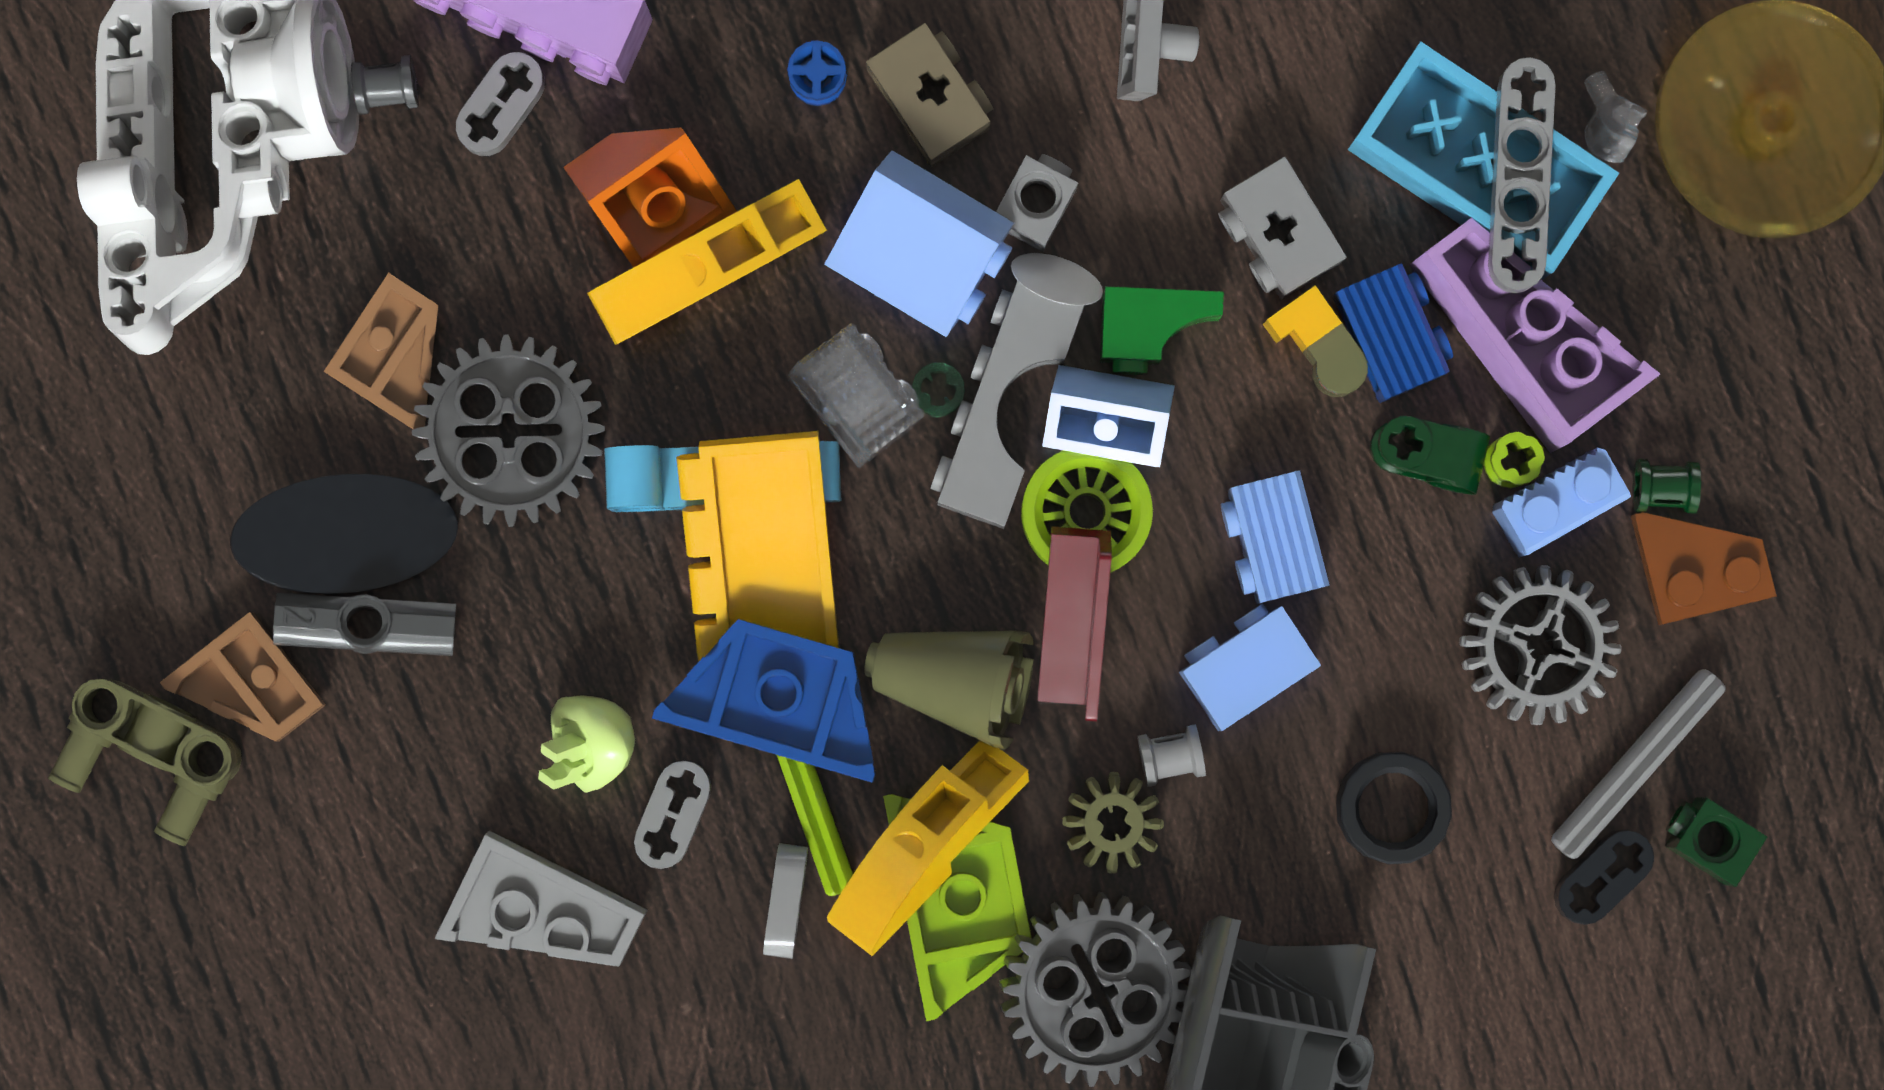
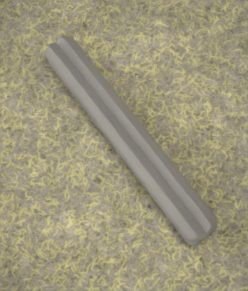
M1702 669L1690 679L1552 835L1551 841L1558 850L1571 859L1578 858L1725 692V685L1716 675L1706 669Z

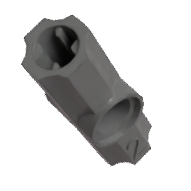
M277 593L274 609L273 645L347 649L362 654L379 651L453 656L456 604L386 600L367 594L354 597ZM360 610L374 611L382 619L381 630L370 639L356 638L348 630L351 617Z

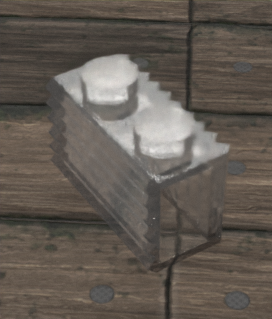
M850 323L798 361L786 377L855 465L861 468L908 433L924 417L922 409L919 408L920 401L912 386L903 379L896 380L893 372L889 371L886 363L882 362L883 353L878 343L869 334L864 332L858 333L857 327Z

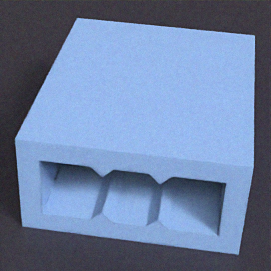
M891 150L874 171L824 265L947 337L959 319L969 324L982 304L986 294L977 288L985 274L995 278L1008 258L1012 247L1004 243V240L1014 223Z

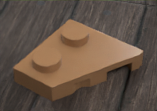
M388 273L324 372L413 430L424 427L426 417L414 411L415 405H427L428 393L422 386L424 382H430L438 305Z
M254 612L247 613L160 682L165 690L181 695L220 716L234 720L276 742L281 741L326 705L281 646L273 645V636Z

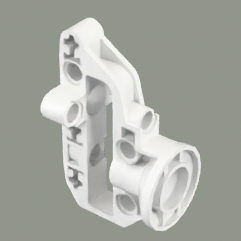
M115 0L100 24L96 53L97 160L82 162L77 170V188L83 210L97 225L98 288L103 322L121 342L135 353L150 355L159 352L170 341L176 324L240 276L248 262L258 216L278 214L281 212L282 201L290 200L289 161L345 155L355 147L359 130V114L354 99L351 77V64L355 62L345 19L336 0ZM210 8L211 58L221 70L226 86V93L223 91L211 94L213 164L219 170V207L214 208V230L209 243L199 251L176 255V253L186 250L188 230L185 213L181 206L184 203V199L175 191L172 16L178 12ZM257 21L253 29L239 35L244 26ZM259 130L257 137L252 142L241 145L246 135L252 131ZM145 257L144 262L139 268L128 272L130 265L136 258Z

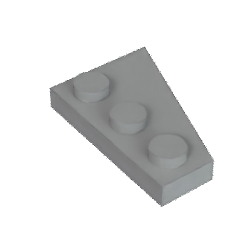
M488 831L484 835L435 939L456 942L457 940L487 944V947L510 950V948L547 953L551 957L619 967L648 910Z

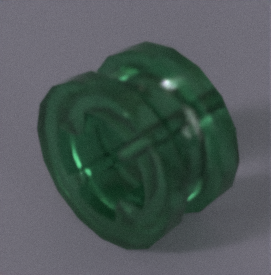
M943 362L931 363L922 367L915 375L912 384L913 399L922 412L933 417H945L955 412L961 405L965 393L961 374L953 366ZM933 374L946 375V384L956 389L954 398L951 401L944 397L945 405L943 406L931 405L930 395L921 392L922 384L926 379L930 383L933 382L931 376Z

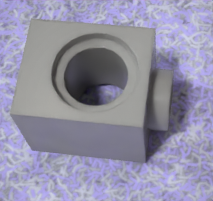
M1041 154L1038 161L1027 155L1025 156L996 210L998 214L1014 223L1008 234L1044 252L1077 190L1078 182L1069 178L1072 173L1071 168L1045 154ZM1035 184L1047 187L1054 196L1055 202L1052 208L1044 213H1033L1027 210L1021 202V194L1027 187Z

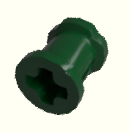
M1638 459L1633 473L1632 496L1634 510L1636 512H1645L1649 506L1683 508L1686 513H1697L1701 497L1700 464L1697 462H1687L1685 466L1650 465L1648 459Z

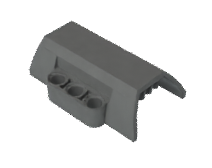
M1220 915L1208 921L1202 927L1164 1090H1367L1373 1067L1374 1051L1368 1038L1357 1034V1029L1376 949L1359 944L1268 946L1238 939L1241 920Z

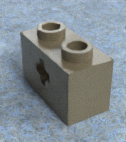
M924 23L867 60L866 68L897 118L932 168L989 131L990 120L986 114L992 111L993 107L979 84L973 80L966 85L954 67L961 59L945 33L941 31L934 36L926 23ZM929 80L934 87H938L943 83L946 85L943 90L944 102L939 106L931 98L923 102L920 100L923 96L922 83Z

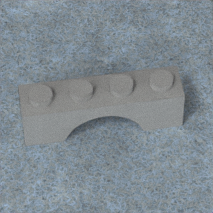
M1018 280L1013 293L1002 289L990 322L1001 326L993 348L985 345L981 346L970 377L981 382L974 403L962 400L951 430V434L961 437L953 459L945 456L941 457L930 488L941 492L938 506L1004 529L1025 470L1010 457L999 437L997 428L999 402L1010 384L1023 373L1044 365L1064 363L1084 305L1062 304L1043 298L1024 287Z

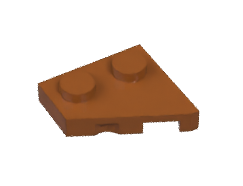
M1644 512L1631 515L1658 625L1777 597L1762 539Z

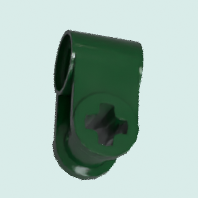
M1400 416L1383 424L1374 432L1370 441V453L1373 461L1380 469L1389 473L1424 481L1440 489L1476 495L1490 436L1465 427L1438 424L1412 416ZM1404 432L1405 443L1412 445L1413 451L1398 458L1396 457L1397 447L1389 444V439Z

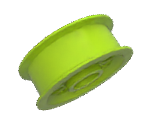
M1063 450L1047 459L1036 470L1027 485L1021 509L1022 525L1026 539L1035 554L1048 565L1051 535H1049L1044 522L1063 520L1065 524L1061 527L1085 529L1073 522L1070 516V506L1078 497L1091 496L1100 502L1103 508V519L1098 526L1090 529L1106 530L1105 526L1107 525L1125 533L1118 544L1111 536V573L1128 563L1140 551L1148 537L1153 517L1152 498L1148 485L1140 471L1131 462ZM1086 469L1099 471L1092 488L1088 487ZM1077 470L1079 489L1075 490L1064 474ZM1108 474L1118 483L1103 493L1100 489ZM1055 481L1059 483L1069 496L1067 499L1048 491ZM1121 490L1125 491L1129 502L1110 504L1109 500ZM1044 500L1063 507V510L1043 513ZM1130 511L1129 524L1111 517V513Z

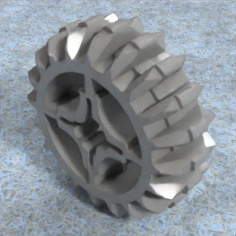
M1548 565L1538 566L1535 573V584H1532L1526 568L1515 569L1513 575L1515 589H1512L1508 581L1502 576L1495 578L1492 584L1499 599L1495 600L1484 592L1478 593L1475 601L1487 613L1484 617L1477 613H1466L1463 619L1466 624L1479 628L1478 636L1469 635L1459 638L1460 646L1466 648L1477 647L1478 657L1467 658L1461 662L1462 668L1464 670H1474L1481 667L1484 672L1483 676L1471 683L1473 691L1479 692L1492 685L1496 690L1490 695L1486 705L1490 709H1497L1507 698L1510 699L1507 718L1512 721H1518L1524 712L1525 706H1529V719L1532 725L1543 724L1546 707H1549L1551 717L1555 723L1566 722L1567 711L1565 702L1567 701L1578 714L1587 712L1589 708L1581 693L1585 690L1595 698H1602L1606 691L1601 684L1594 680V677L1598 674L1602 677L1614 678L1617 673L1615 667L1602 663L1603 654L1616 655L1621 653L1620 644H1604L1603 633L1615 632L1619 629L1618 621L1612 620L1599 623L1597 615L1609 608L1610 603L1608 600L1600 599L1588 605L1585 600L1590 596L1594 585L1589 581L1580 584L1574 592L1570 591L1573 582V572L1570 570L1561 571L1555 585L1551 584L1552 573ZM1529 596L1548 597L1544 610L1539 611L1537 618L1530 626L1511 625L1501 621L1506 611L1518 601ZM1565 606L1572 611L1581 624L1585 636V653L1569 644L1563 636L1562 625L1565 615L1562 612ZM1545 628V632L1550 636L1546 641H1552L1553 650L1564 653L1566 656L1562 654L1540 655L1535 660L1530 655L1535 649L1528 650L1527 641L1514 635L1520 637L1541 635ZM1494 638L1500 639L1501 642L1512 647L1517 653L1519 663L1515 674L1518 676L1515 685L1505 677L1497 663L1494 651ZM1552 664L1570 666L1579 670L1573 680L1562 689L1547 695L1532 694L1536 681L1541 680L1545 670Z

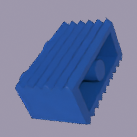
M1401 263L1343 288L1332 296L1343 324L1364 353L1368 365L1367 378L1379 403L1450 372L1446 361L1453 358L1452 348L1443 329L1440 326L1431 329L1422 307L1429 304V298L1416 272L1407 275Z

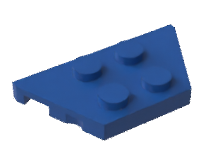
M738 619L719 639L711 651L691 669L687 677L653 712L652 719L871 783L875 779L876 771L854 652Z

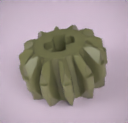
M1110 772L1107 779L1108 793H1102L1098 781L1094 777H1089L1085 780L1087 789L1094 797L1090 802H1087L1076 793L1070 794L1068 801L1072 805L1084 810L1083 817L1063 816L1062 824L1070 828L1083 827V833L1067 841L1070 850L1079 849L1089 841L1093 844L1083 860L1086 866L1092 867L1097 862L1101 852L1104 851L1107 852L1106 871L1108 873H1116L1118 869L1117 853L1123 852L1127 863L1135 869L1141 865L1139 857L1132 849L1136 843L1147 851H1156L1157 843L1152 839L1142 836L1143 829H1162L1164 821L1155 817L1143 818L1142 812L1154 808L1159 803L1155 795L1147 796L1137 804L1133 801L1141 790L1143 784L1141 780L1133 778L1123 795L1119 793V773ZM1113 806H1120L1125 810L1122 820L1129 825L1127 831L1121 837H1119L1118 833L1113 832V839L1104 838L1100 835L1104 825L1097 820L1098 815L1104 808L1112 813Z

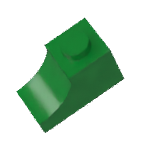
M1105 286L1102 296L1100 363H1113L1112 373L1148 374V365H1159L1162 360V348L1172 336L1191 325L1219 321L1223 316L1224 292Z

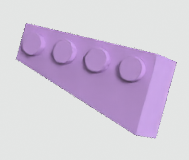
M1470 218L1423 253L1409 266L1419 275L1424 286L1547 450L1552 453L1572 442L1658 377L1660 373L1647 362L1637 360L1619 345L1621 341L1603 326L1597 327L1572 306L1574 302L1559 289L1553 290L1541 279L1536 285L1520 293L1506 292L1496 286L1489 276L1488 269L1490 233L1473 218ZM1514 252L1511 257L1501 261L1502 268L1512 271V280L1520 281L1521 275L1531 269Z

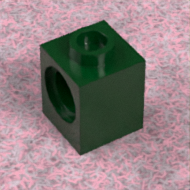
M1696 797L1692 804L1684 801L1671 817L1666 831L1672 834L1665 847L1722 884L1737 887L1768 837L1710 799ZM1713 821L1721 827L1724 834V842L1718 852L1707 855L1699 847L1698 834L1705 824Z

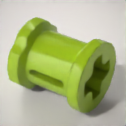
M1521 432L1506 434L1489 445L1484 461L1485 472L1490 480L1500 487L1514 488L1530 483L1538 477L1541 466L1544 463L1543 447L1536 438L1526 436ZM1506 445L1509 446L1512 452L1522 450L1526 455L1527 461L1519 466L1521 476L1515 468L1505 470L1501 464V459L1508 455Z

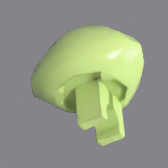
M581 695L562 697L557 700L551 711L553 740L541 744V753L555 763L548 769L539 770V780L553 790L571 783H575L586 793L600 789L615 779L629 764L635 744L631 718L623 708L604 698Z

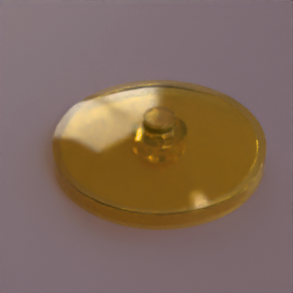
M1765 0L1732 8L1716 16L1697 30L1678 50L1663 76L1655 112L1656 138L1663 164L1671 180L1684 198L1701 214L1729 230L1762 238H1786L1819 230L1840 219L1862 202L1874 188L1884 171V66L1871 45L1859 32L1836 15L1824 9L1788 0Z

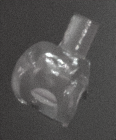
M1600 71L1589 76L1584 81L1597 107L1587 123L1585 141L1589 150L1598 158L1613 163H1621L1636 143L1639 134L1637 126L1641 119L1646 116L1647 110L1617 95L1606 73Z

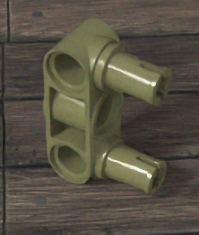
M95 679L82 684L74 694L72 712L68 718L70 722L67 726L71 733L48 779L70 791L80 793L103 747L110 748L111 744L114 743L129 755L156 768L175 774L173 781L177 786L154 832L173 843L186 846L208 801H216L218 795H222L228 781L233 779L239 771L242 757L241 750L234 739L197 720V717L184 709L149 693H143L124 682L113 679ZM103 689H108L112 692L117 700L116 714L107 722H101L92 711L93 698ZM207 742H212L219 746L224 758L221 769L212 776L201 771L197 763L198 751Z

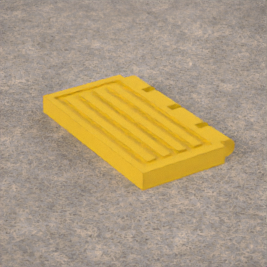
M819 431L699 441V453L677 456L681 499H704L703 505H692L682 509L686 554L688 557L693 558L710 556V561L698 562L688 566L692 610L694 614L716 613V618L701 619L694 622L698 662L711 651L719 639L738 619L839 648Z

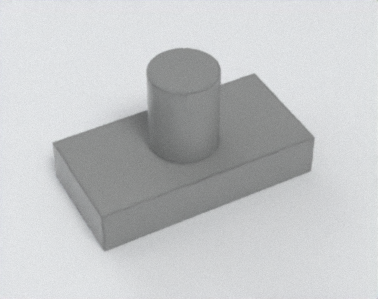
M1123 0L1117 99L1141 101L1157 94L1160 58L1193 62L1197 56L1199 48L1198 28L1195 26L1162 23L1163 0Z

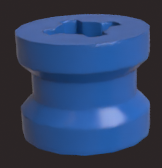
M818 40L806 42L796 48L789 58L787 71L791 89L797 98L806 104L814 106L830 104L838 99L844 91L847 81L845 61L839 50L830 43Z

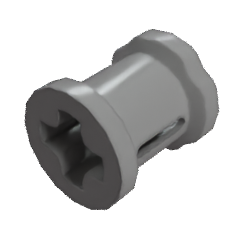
M1196 724L1186 726L1184 733L1150 739L1147 734L1137 736L1147 787L1156 786L1158 779L1192 772L1196 777L1206 776L1204 757Z

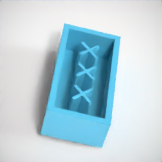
M1420 41L1348 150L1460 225L1473 218L1490 233L1497 91ZM1522 108L1517 114L1508 111V120L1522 117L1537 119L1533 115H1529ZM1522 129L1516 130L1509 135L1507 150L1515 160L1531 162L1538 156L1540 149L1539 141L1533 133ZM1554 129L1547 259L1544 275L1541 279H1545L1555 271L1619 175V172ZM1514 189L1508 192L1503 203L1506 214L1518 222L1532 219L1537 208L1533 195L1523 189ZM1502 230L1501 237L1503 240L1514 237V253L1522 259V241L1526 238L1535 241L1536 233L1535 231L1515 234ZM1523 260L1531 267L1530 270H1532V262Z

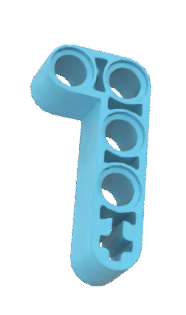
M819 441L825 503L840 502L842 499L839 442ZM630 445L604 448L607 509L612 512L682 510L687 506L703 505L704 499H681L676 459L677 456L683 454L699 453V447L659 448L655 445Z

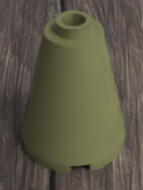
M1019 630L885 633L880 643H871L865 660L864 673L866 677L872 678L873 690L992 747L1006 749L1011 745L1014 738L1003 735L1008 723L1018 725L1021 723L1033 672L1034 659L1023 657V644L1034 645V642L1029 632Z

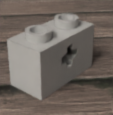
M1286 157L1281 158L1228 190L1220 200L1225 208L1218 213L1223 226L1235 243L1244 239L1255 257V260L1249 263L1253 275L1266 293L1275 290L1280 300L1339 266L1347 258ZM1269 218H1272L1277 225L1287 222L1291 226L1292 230L1286 236L1288 245L1284 246L1279 239H1273L1269 242L1265 238L1264 234L1270 227Z

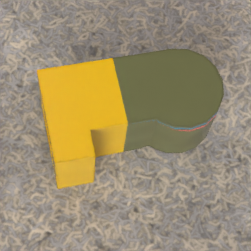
M1316 285L1263 323V326L1276 343L1290 334L1311 363L1312 378L1316 387L1323 394L1331 397H1344L1357 390L1365 381L1368 365L1364 353Z

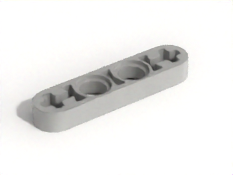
M1531 57L1521 58L1511 63L1500 76L1497 87L1488 269L1489 276L1494 284L1503 291L1510 293L1524 292L1536 285L1544 275L1547 259L1556 85L1554 74L1549 66L1541 60ZM1523 71L1531 72L1532 82L1541 84L1542 91L1535 92L1529 101V115L1540 112L1542 114L1541 121L1529 117L1508 120V111L1517 114L1521 110V91L1511 89V82L1518 81ZM1523 129L1530 131L1536 136L1540 149L1538 156L1531 162H1520L1511 157L1507 150V140L1512 132ZM1511 190H1527L1536 200V212L1529 221H1514L1506 214L1503 203L1505 196ZM1502 230L1515 234L1535 231L1536 233L1535 241L1529 238L1522 241V259L1532 262L1533 268L1524 272L1521 275L1520 281L1512 280V271L1502 268L1501 261L1511 257L1514 252V237L1503 240L1501 237Z

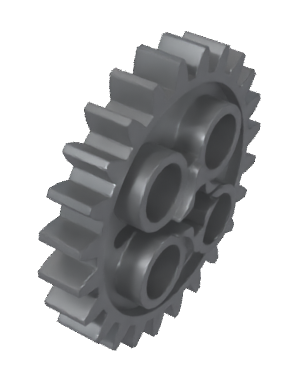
M508 334L503 335L500 351L492 352L484 338H480L478 342L479 356L473 359L466 351L459 347L456 349V353L461 366L453 370L449 366L439 363L437 368L444 377L445 382L442 386L424 382L422 386L427 393L434 397L432 405H415L414 411L429 418L428 426L412 430L413 436L428 439L429 447L415 455L416 460H434L436 465L426 476V482H433L444 478L448 485L440 499L444 502L459 493L464 497L460 514L463 516L469 513L476 504L483 506L484 524L490 523L496 510H504L508 527H513L517 517V510L525 509L533 523H537L539 518L538 505L544 502L556 514L561 512L556 495L563 491L577 499L580 494L571 480L575 475L590 479L594 476L592 471L582 463L584 457L602 456L603 451L589 444L588 439L589 435L605 431V426L588 422L587 416L600 408L601 402H583L581 394L592 384L591 380L586 379L573 383L569 377L577 363L571 360L560 368L556 367L553 362L557 347L553 345L546 350L542 357L534 355L535 346L534 338L528 337L521 352L513 351L512 342ZM531 384H544L554 393V408L545 417H530L521 408V394ZM485 385L491 389L495 396V408L487 417L473 419L466 415L462 409V395L470 386ZM507 413L514 414L515 423L520 425L559 424L562 427L561 434L556 436L517 437L515 439V447L504 448L503 440L499 437L460 438L456 435L455 430L459 426L499 425L502 423L503 414ZM536 442L546 443L551 446L557 458L553 471L542 477L532 476L527 473L522 464L524 450L527 446ZM474 444H486L496 454V468L488 477L475 478L464 469L463 455L467 448Z
M1098 892L1093 908H1088L1080 895L1076 894L1073 898V912L1067 914L1057 903H1052L1051 913L1054 919L1052 922L1046 924L1035 916L1030 918L1037 932L1033 939L1018 934L1015 936L1014 939L1024 952L1022 957L1005 956L1004 958L1006 966L1016 973V977L999 980V986L1004 993L1015 997L1000 1005L1005 1017H1019L1008 1027L1013 1039L1027 1037L1021 1049L1028 1059L1042 1052L1039 1065L1046 1074L1061 1063V1076L1066 1083H1071L1078 1070H1082L1089 1087L1095 1086L1099 1071H1106L1113 1084L1116 1085L1119 1084L1120 1067L1128 1065L1135 1075H1142L1139 1058L1146 1054L1152 1060L1160 1063L1162 1057L1155 1045L1160 1040L1171 1044L1175 1043L1176 1036L1169 1026L1171 1022H1180L1182 1009L1177 1006V1002L1185 1001L1188 986L1178 983V981L1189 977L1192 971L1186 962H1174L1185 952L1183 945L1179 940L1165 942L1173 931L1165 921L1156 923L1151 927L1154 913L1148 906L1145 905L1132 916L1133 903L1126 896H1122L1115 908L1111 909L1109 900L1104 892ZM1121 939L1123 941V950L1117 958L1108 962L1097 960V951L1106 940ZM1073 945H1081L1091 969L1101 982L1102 991L1122 1027L1119 1034H1112L1102 1010L1092 997L1091 988L1071 952ZM1066 966L1071 969L1070 978L1062 987L1051 989L1043 986L1044 978L1052 968ZM1145 990L1149 993L1147 1003L1139 1011L1125 1012L1122 1010L1123 1001L1131 992ZM1085 1017L1096 1020V1027L1087 1038L1079 1040L1069 1037L1070 1029L1077 1020Z

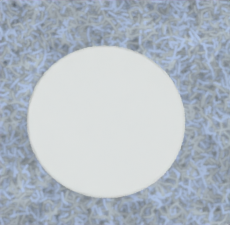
M1042 253L1023 254L1012 261L1011 270L1015 278L1024 287L1043 298L1068 305H1089L1097 302L1102 297L1103 289L1097 278L1074 262Z

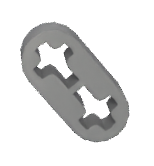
M511 52L501 56L493 64L461 109L456 119V132L461 143L470 152L479 156H491L499 153L507 146L541 98L545 89V77L541 67L531 56L522 52ZM524 66L529 68L530 70L526 77L532 84L531 88L527 92L522 89H516L506 103L500 100L509 86L503 77L504 73L508 69L518 73ZM495 106L500 108V112L492 123L498 131L497 136L493 140L483 136L478 142L472 141L471 139L474 137L475 131L469 125L470 121L475 116L484 120Z
M685 760L672 763L663 770L657 780L634 840L637 855L642 862L652 868H669L683 859L710 798L712 785L706 770L696 762ZM688 770L695 774L693 784L701 788L698 798L687 797L680 813L670 810L676 791L669 787L668 783L671 776L680 778ZM668 816L676 819L670 838L678 843V847L675 853L666 851L660 859L655 858L651 855L653 845L645 841L648 831L659 832Z
M783 843L778 845L763 955L793 959L808 847Z

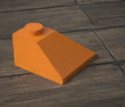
M682 128L611 133L563 167L633 268L737 212Z

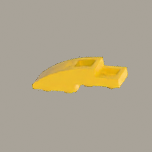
M798 179L602 284L587 294L614 344L617 345L827 230L801 181Z
M979 741L951 770L942 765L899 812L860 863L827 915L828 922L873 956L952 874L951 861L1029 782L1028 769L1001 749L992 747L982 741Z

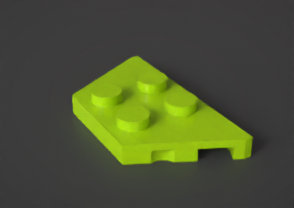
M894 794L883 796L889 825L911 799ZM989 822L951 861L952 874L907 920L926 1021L937 1019L949 1007L989 979L992 974L1005 965V956H1019L1023 953L1014 939L1017 934L1031 938L1011 829L1008 826Z

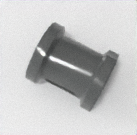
M411 55L402 56L400 62L366 67L361 61L352 62V86L359 115L369 114L370 108L406 103L409 109L419 107L417 77Z

